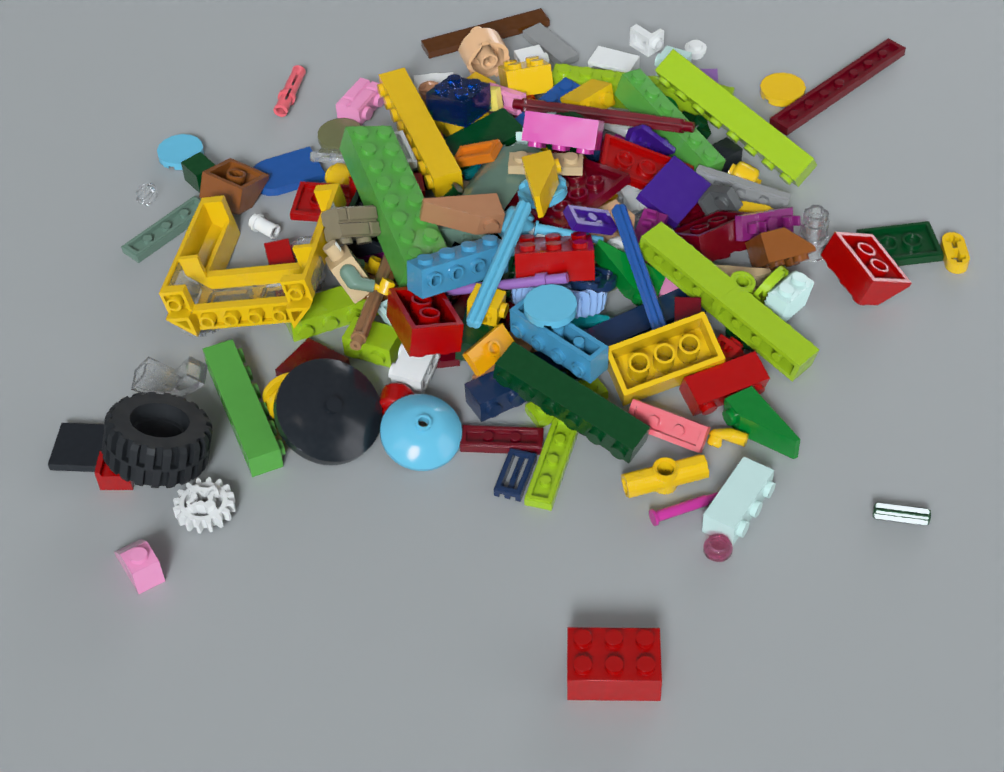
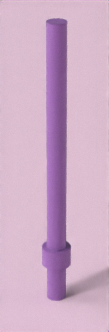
M547 272L536 273L532 277L500 280L497 289L510 290L538 287L547 284L569 283L568 273L548 275ZM476 283L444 293L446 296L471 294Z

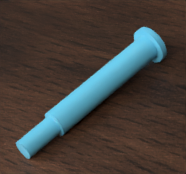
M536 220L533 235L558 233L561 236H571V233L577 231L539 224V221ZM591 235L593 243H596L599 239L602 241L604 239L602 236Z

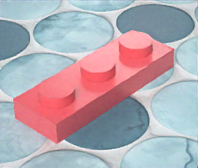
M637 399L632 400L628 411L629 414L651 427L650 435L694 452L702 453L711 427Z

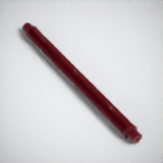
M528 98L514 99L512 103V108L521 110V112H556L557 114L572 111L582 115L585 119L605 121L604 123L631 127L643 124L651 127L653 130L676 133H693L695 130V122L686 121V119L659 117L651 114L546 102Z

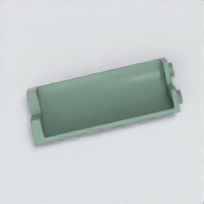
M519 143L507 147L503 145L494 162L481 165L463 190L464 193L462 195L497 193L502 208L505 210L519 190L520 183L526 179V176L523 174H508L509 153L517 151L539 153L543 151ZM438 225L446 246L450 248L454 242L461 245L464 241H475L488 235H475Z

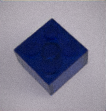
M458 74L449 75L426 92L427 109L433 120L467 128L491 110L490 83L481 82L479 79L463 78Z

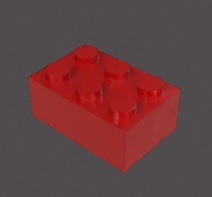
M573 232L571 236L549 233L545 237H535L531 234L519 237L514 248L516 278L532 277L536 273L547 272L548 275L568 273L569 281L595 280L594 247L591 235H586L585 232Z
M407 287L388 288L386 316L409 357H423L433 354L447 355L453 352H461L464 324L445 293L421 299L407 290Z
M567 627V700L661 701L660 628Z

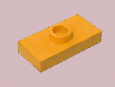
M501 323L477 341L462 356L475 375L481 376L497 362L514 340L503 323Z

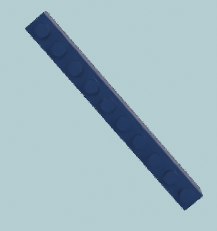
M679 288L658 297L667 325L674 323L675 297H689ZM642 304L584 331L605 345L611 346L652 331ZM701 307V312L706 314V310ZM541 351L533 353L571 378L578 379L570 370L561 364L555 363ZM494 371L464 384L466 403L481 422L494 418L509 409L527 402L512 389L501 386L493 378Z

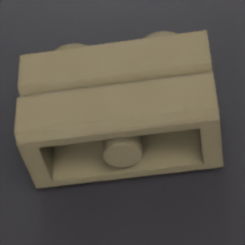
M376 206L334 207L323 211L321 219L323 226H325V240L327 242L336 240L339 246L353 244L352 241H356L357 245L371 243V238L379 236L381 233L379 222L377 221Z

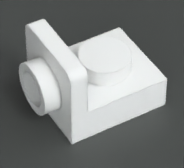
M635 24L630 27V46L649 57L664 47V30L660 28L651 33Z

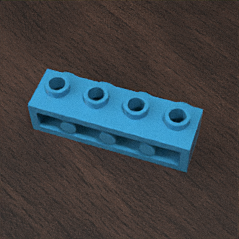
M485 235L482 239L464 241L461 245L441 248L438 252L421 254L415 259L408 260L407 290L424 299L484 280L501 239L495 235ZM508 264L504 273L508 272Z
M524 299L510 309V332L515 337L521 338L532 345L535 350L541 351L550 357L555 363L561 364L570 370L576 377L582 378L591 384L608 369L609 346L571 322L551 329V326L545 325L544 328L537 327L530 323L524 315Z

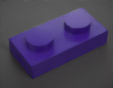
M567 205L563 211L572 231L613 235L618 229L608 210Z

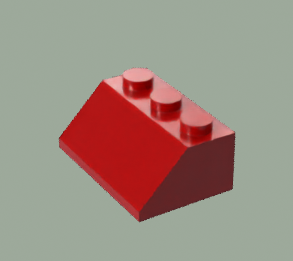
M834 232L821 253L828 268L835 273L840 283L852 295V299L858 305H879L912 284L873 234Z

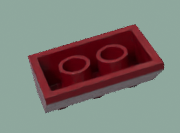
M717 210L673 230L713 262L717 259L729 258L731 253L747 249L745 245L747 241H736L735 216L751 212Z

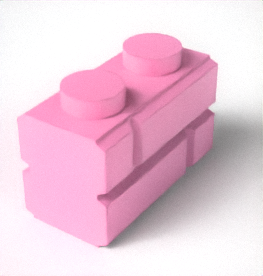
M360 77L335 104L337 118L353 119L360 123V125L366 120H370L373 112L384 104L383 97L380 98L377 90V84L380 83L370 82Z

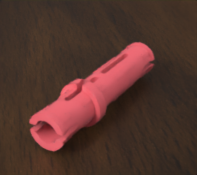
M295 65L292 68L284 88L278 94V101L273 109L277 116L285 117L290 106L295 103V95L306 74L304 67Z

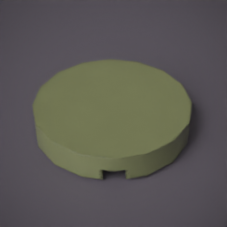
M336 118L327 121L318 130L319 145L327 152L334 153V150L341 153L339 148L345 127L361 126L360 123L348 118Z

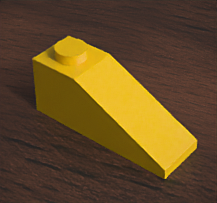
M551 150L521 157L538 218L544 217L559 185L557 174L562 173L559 159L553 158Z

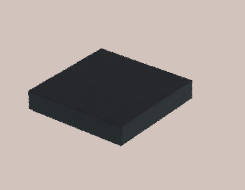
M61 423L48 462L49 469L55 471L95 472L99 451H102L104 424Z

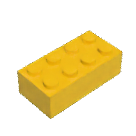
M701 312L609 346L607 370L621 403L625 406L630 404L633 399L641 400L681 385L684 377L722 364L726 358L705 312Z

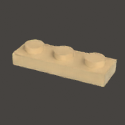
M525 151L510 152L508 174L525 175L521 157L535 153H527ZM574 152L552 153L553 158H558L562 173H558V175H583V154H576Z

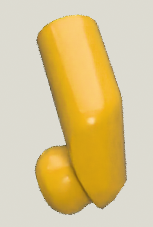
M732 428L712 429L708 434L710 436L707 444L720 448L722 440L745 447L749 434Z

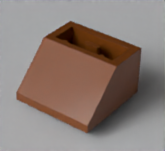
M785 227L760 233L745 242L751 266L754 268H767L771 271L776 270L781 265L786 267L798 265L800 262L808 260V255L816 251L815 245Z

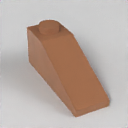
M497 193L423 198L419 217L424 222L481 235L501 233L505 213Z

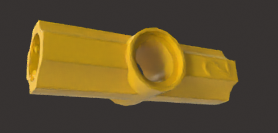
M701 454L679 460L662 457L657 459L651 467L621 474L623 491L628 498L655 491L665 495L673 493L678 485L709 478V469L705 456Z

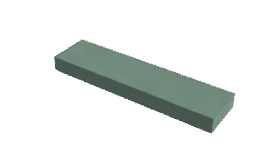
M193 196L122 245L123 253L140 263L188 229L200 199Z

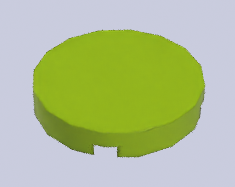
M783 265L779 266L757 288L753 296L764 304L767 293L779 281H782L789 275V270Z

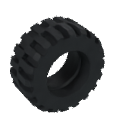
M148 392L147 394L136 393L130 398L126 396L119 402H116L106 413L102 441L103 459L114 474H120L121 479L127 482L131 480L135 485L142 487L143 485H149L151 488H159V486L172 488L176 484L184 485L191 481V479L197 478L208 464L213 432L212 423L203 409H199L196 403L188 402L186 398L181 396L175 397L165 392L164 394H156V392Z

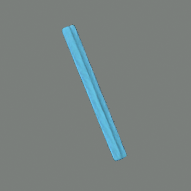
M520 200L517 203L466 318L467 326L478 329L482 324L531 212L530 202Z

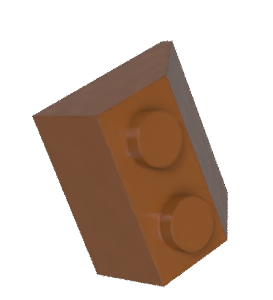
M229 158L202 172L199 197L224 195L232 214L239 215L253 207L269 180V174Z

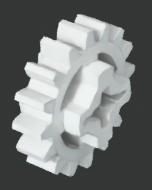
M208 477L206 482H201L200 478H197L195 485L186 483L187 489H179L177 491L179 498L173 499L175 506L173 511L179 525H186V529L189 532L195 527L198 534L202 533L203 528H208L209 532H213V526L215 525L220 528L224 527L222 521H230L232 519L230 512L236 511L234 504L236 501L228 484L223 486L221 479L212 483L211 477Z

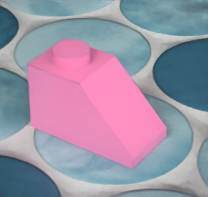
M140 539L114 552L138 594L165 582L160 562L147 541Z

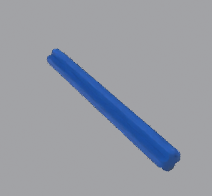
M617 204L612 209V214L651 329L655 330L667 324L626 205Z

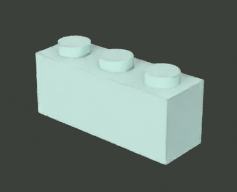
M743 457L703 514L702 532L731 546L734 545L738 537L743 538L749 528L751 518H756L759 515L765 497L769 499L774 492L776 483L773 482L774 470Z

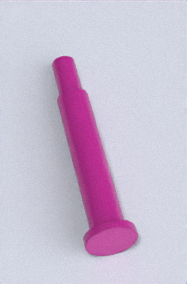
M718 492L707 496L702 495L657 511L651 509L649 510V518L652 524L657 526L660 521L708 506L712 503Z

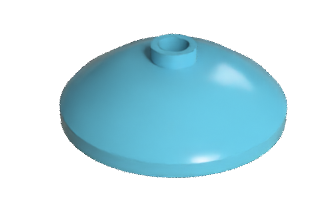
M412 394L398 399L386 410L380 425V439L386 453L397 464L410 470L430 471L447 464L456 455L462 439V426L457 413L442 399L427 394ZM423 421L426 422L428 426L421 427L418 423Z

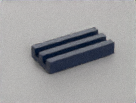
M510 448L494 487V496L499 497L500 494H503L506 499H510L512 496L515 497V501L521 502L537 461V454ZM515 456L519 457V459L513 471L508 487H504L505 481L507 479ZM525 459H528L517 489H514Z

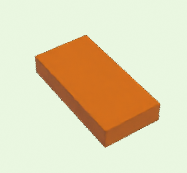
M499 139L463 145L459 147L454 158L460 168L494 162L503 145Z

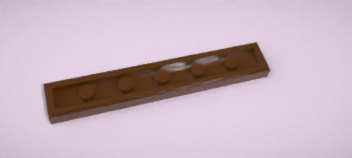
M542 8L477 26L491 28L497 31L500 37L504 39L523 34V30L538 23L548 27L550 26V20ZM476 26L421 40V46L429 59L456 52L463 39Z

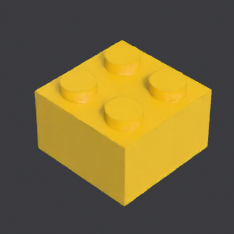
M539 56L526 57L524 62L507 60L503 62L504 65L498 66L500 85L526 93V96L546 93L554 87L551 64L543 59H539Z

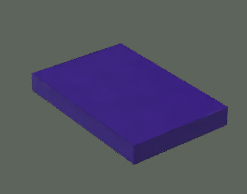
M673 156L644 187L636 199L647 208L668 215L667 224L675 229L712 184L676 156Z

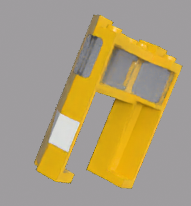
M340 183L316 185L314 194L321 209V214L323 211L334 207L346 206L347 202ZM224 195L201 198L159 292L168 311L165 320L197 337L201 330L279 323H292L293 328H295L311 307L326 264L325 258L327 255L323 247L328 242L325 240V226L322 224L321 214L310 244L294 245L292 248L298 261L297 263L226 269L239 239L240 231Z

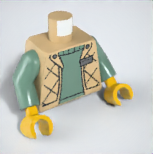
M331 240L324 245L323 250L327 255L325 261L329 269L355 304L366 297L369 292L377 290L383 295H388V288L395 287L394 281L382 277L380 284H377L368 275L367 272L376 275L381 263L379 257L371 256L366 263L363 259H357L346 244L340 247L336 240Z

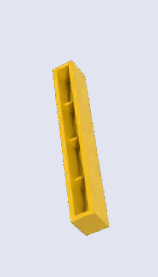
M405 67L378 74L380 84H377L378 94L380 98L383 97L386 110H390L393 123L396 122L397 130H403L417 160L418 171L424 175L427 189H432L435 197H441L452 188L451 184L453 182L459 184L464 190L461 169Z

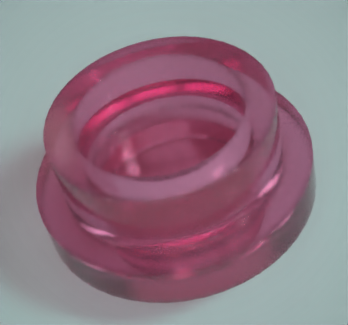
M713 534L704 542L703 552L708 559L722 562L731 557L733 546L725 535Z

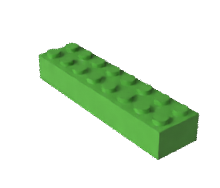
M392 126L345 127L339 148L363 205L376 206L377 221L381 231L377 238L398 287H407V261L415 259L421 254L438 252L441 248L447 246L436 224L420 220L419 216L424 196Z

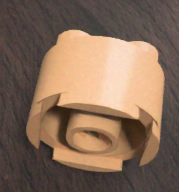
M480 26L472 28L458 49L470 74L478 72L487 78L493 75L499 76L498 66L504 65V61L510 60L509 51L498 32L491 28H482Z

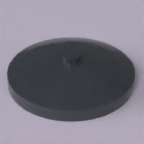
M327 358L314 359L298 365L284 378L274 399V419L282 439L295 453L317 464L341 465L357 459L371 447L380 432L382 406L376 389L362 372L339 360Z

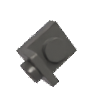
M711 185L698 200V204L705 215L717 210L738 211L743 205L732 186Z

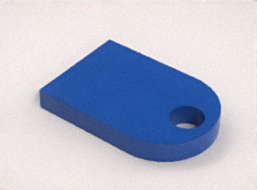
M310 146L263 160L253 167L269 174V180L260 193L266 196H277L298 190L300 181L316 183L325 181V172Z

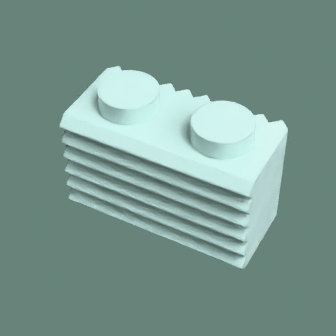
M792 271L767 293L764 305L787 322L790 320V317L806 305L814 281L801 272Z

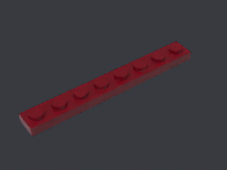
M889 38L772 116L769 124L786 136L904 56L906 47Z

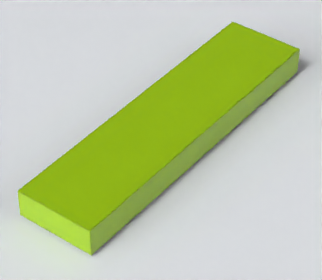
M556 417L553 418L524 498V505L552 511L578 436L576 430L569 429L564 422Z

